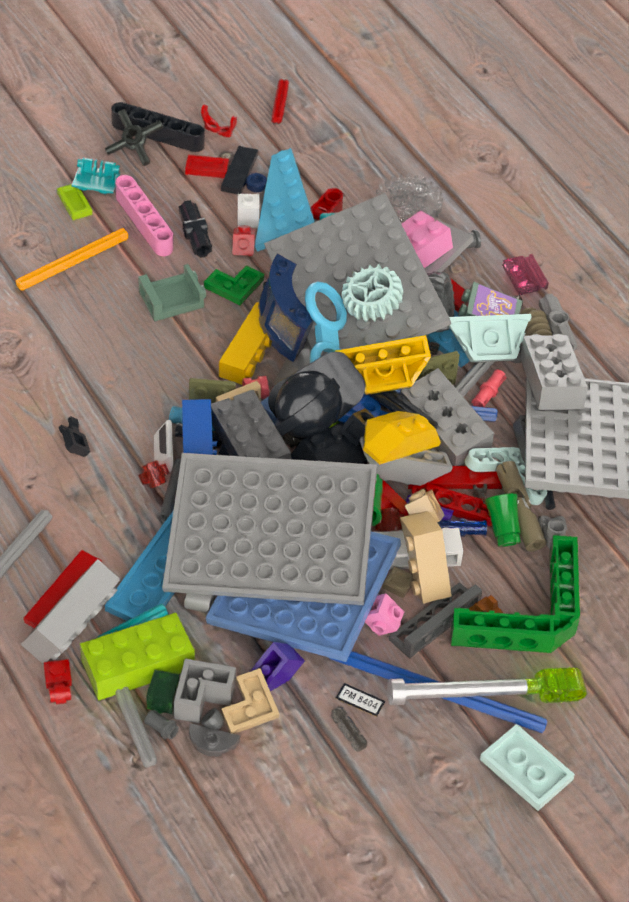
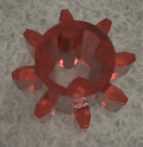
M158 460L141 466L143 472L138 476L142 485L149 484L152 489L166 483L165 476L170 474L166 463L160 465Z
M396 508L381 510L382 519L375 525L376 530L390 532L402 529L400 518L404 517V514L400 515Z

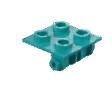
M85 157L78 159V170L71 187H76L80 190H94L102 194H113L116 187L115 181L120 176V165H116L115 162L106 161L104 168V161L101 160L100 169H98L97 159L94 161V167L93 159Z

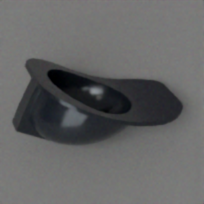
M334 351L324 354L304 368L277 382L270 391L268 405L271 412L277 418L276 429L282 436L289 433L294 437L302 439L321 434L360 402L365 392V381L344 353Z

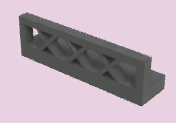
M459 582L451 588L452 597L435 600L402 625L396 632L389 635V641L410 659L451 627L454 608L469 609L480 601L482 589L476 584L467 589ZM458 592L462 594L452 602V597L454 595H456ZM437 608H443L435 615V610ZM420 621H426L419 628H417V624ZM402 635H408L405 637L404 642L399 639Z

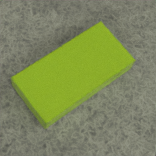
M72 184L57 188V194L72 220L93 215L92 208L80 189L71 187Z

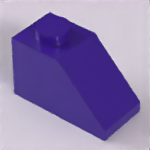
M273 642L250 672L260 668L271 692L289 681L305 660L287 643Z

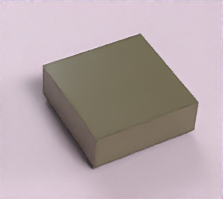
M394 566L384 580L382 588L404 599L411 589L413 576Z

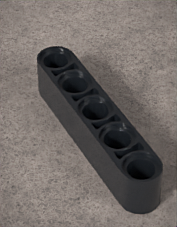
M117 102L111 107L112 126L115 129L124 131L125 127L118 112L126 110L132 125L140 126L141 128H145L159 120L161 121L164 128L148 135V139L192 152H200L205 147V129L201 125L123 102Z

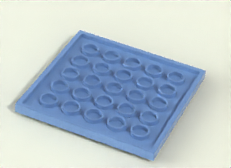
M371 532L364 605L217 595L206 616V622L209 625L271 642L287 643L296 649L346 662L397 555L401 541L399 538Z

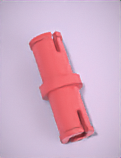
M495 369L490 378L482 383L480 391L471 401V403H474L473 406L485 407L489 400L498 394V388L507 378L503 371Z

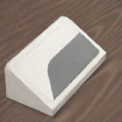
M167 420L154 435V467L157 472L172 471L171 420Z

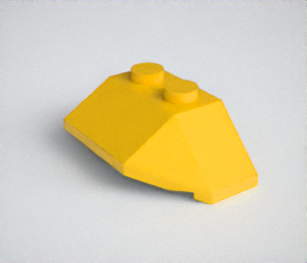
M426 335L336 350V352L344 353L362 375L365 381L364 393L366 395L412 387L431 358Z
M396 411L367 420L363 451L381 465L438 447L441 442L436 428L420 414Z

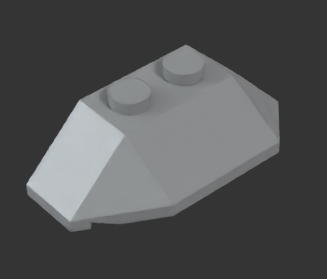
M364 436L360 439L362 449L365 443ZM433 448L381 465L363 451L369 464L377 465V474L385 481L391 480L407 485L421 486L452 470L447 453L437 452Z

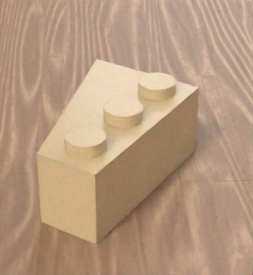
M429 511L401 517L400 520L409 557L408 566L413 576V581H411L413 594L415 596L418 595L422 603L452 597L443 530Z

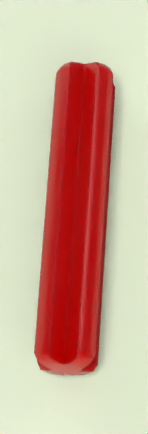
M280 79L278 81L271 116L273 123L280 124L283 119L289 88V81L287 79Z

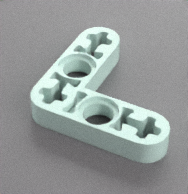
M474 448L469 451L465 458V465L475 472L496 471V467L503 462L513 461L516 463L525 486V477L522 475L525 474V463L519 448ZM525 488L532 505H540L547 495V490Z

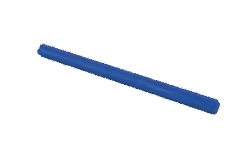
M351 651L346 662L329 658L388 680L403 679L405 684L440 682ZM483 696L443 698L543 733L547 726L546 718Z

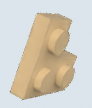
M260 668L236 677V682L244 701L221 709L229 733L236 734L279 718L280 714Z

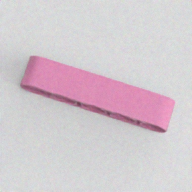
M122 175L117 177L115 181L117 201L153 251L159 256L170 255L173 252L172 230L131 176Z

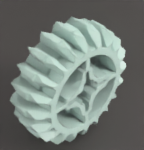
M379 264L376 268L369 265V268L365 270L361 267L358 273L353 271V277H347L346 283L343 284L342 299L344 307L357 320L362 317L365 322L370 318L376 322V319L379 317L384 320L386 314L392 315V309H398L399 303L403 299L404 291L400 278L397 277L394 271H390L388 267L382 269Z

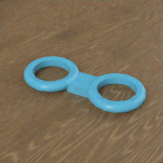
M318 281L310 284L305 291L307 311L312 320L317 324L315 325L316 344L310 352V363L320 358L322 351L329 353L341 350L339 348L338 331L342 330L347 322V311L339 293L327 283ZM316 292L325 294L333 302L337 313L335 322L327 320L319 312L315 302Z

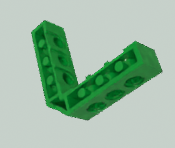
M553 535L549 552L551 615L540 614V616L520 615L519 612L505 614L494 613L492 610H489V612L469 611V609L454 608L451 623V646L552 653L576 635L580 620L578 537Z

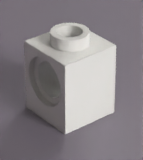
M238 194V226L247 225L258 228L259 194Z

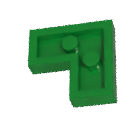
M247 265L235 277L215 269L204 281V288L240 306L264 281V273Z

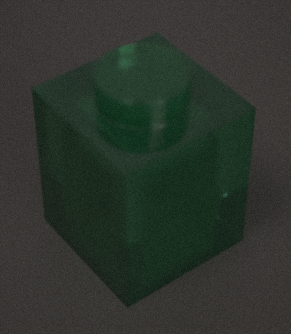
M154 669L146 694L147 709H155L158 713H173L174 700L180 680L179 674Z

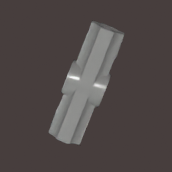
M553 294L545 295L542 299H539L538 305L540 310L545 312L547 316L546 319L549 322L552 335H568L573 350H576L577 343L568 324L569 315L562 310L557 297L553 296Z

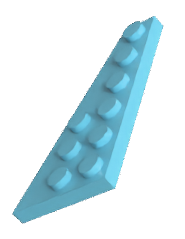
M291 148L280 151L271 157L254 245L257 252L266 249L264 243L315 222Z

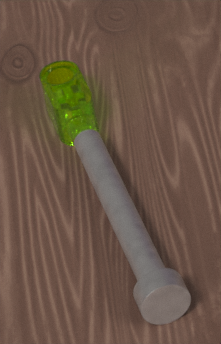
M575 667L543 669L535 674V678L407 684H405L403 679H389L387 684V696L390 705H404L406 699L539 694L542 702L554 703L575 702L587 696L582 671Z

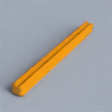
M120 228L16 279V286L20 291H23L127 240L128 232L124 228Z

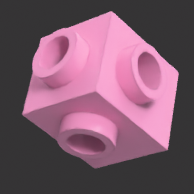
M386 593L376 597L365 623L378 636L393 633L400 627L404 611Z

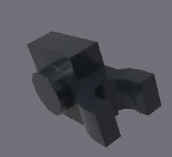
M70 416L68 418V427L64 425L58 427L63 435L65 447L72 454L75 453L86 457L91 452L86 436L79 431L78 419Z

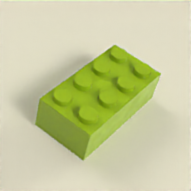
M177 613L80 643L81 662L98 701L116 695V690H122L123 687H128L129 690L181 674L185 659L195 660V650Z

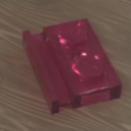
M529 254V257L519 256L503 260L502 266L518 295L537 292L541 288L548 289L549 282L532 254Z

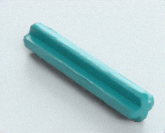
M159 604L98 635V637L169 615L163 604Z

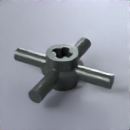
M126 110L119 111L118 115L125 129L121 140L105 147L107 154L110 155L126 147L130 150H136L143 166L150 164L143 146L148 135L164 128L161 121L159 120L145 128H141L140 126L132 125Z

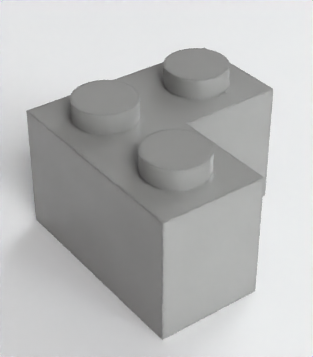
M185 659L174 700V719L200 723L205 702L230 706L236 685V667Z

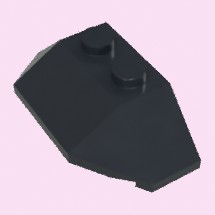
M343 422L328 428L321 434L301 440L291 453V460L368 464L362 446L356 447L340 432V429L345 424Z

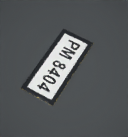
M346 683L343 684L336 696V699L376 717L386 702Z

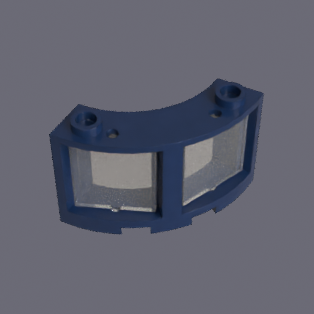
M277 253L259 299V322L263 333L267 334L271 339V345L285 358L294 362L304 348L314 321L293 289L292 277L297 264Z

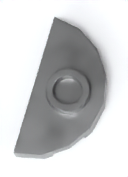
M190 723L189 738L198 752L207 756L219 757L222 753H226L231 749L234 750L240 742V735Z

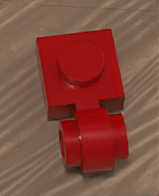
M69 659L43 662L46 689H49L50 703L56 702V705L65 704L66 701L71 700L70 686H72Z

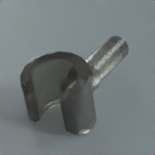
M483 484L481 489L473 485L472 496L480 498L485 504L487 484Z

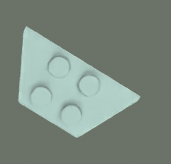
M531 314L449 317L451 320L449 327L470 362L512 361L518 356L519 346L523 341V336H525L524 332L528 322L531 320Z

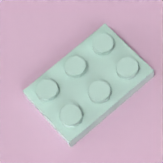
M517 724L480 756V760L537 811L573 781L575 776L572 771Z

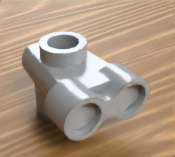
M548 516L538 518L547 542L546 545L550 549L553 535L565 536L567 530L566 520L562 516H557L553 519Z

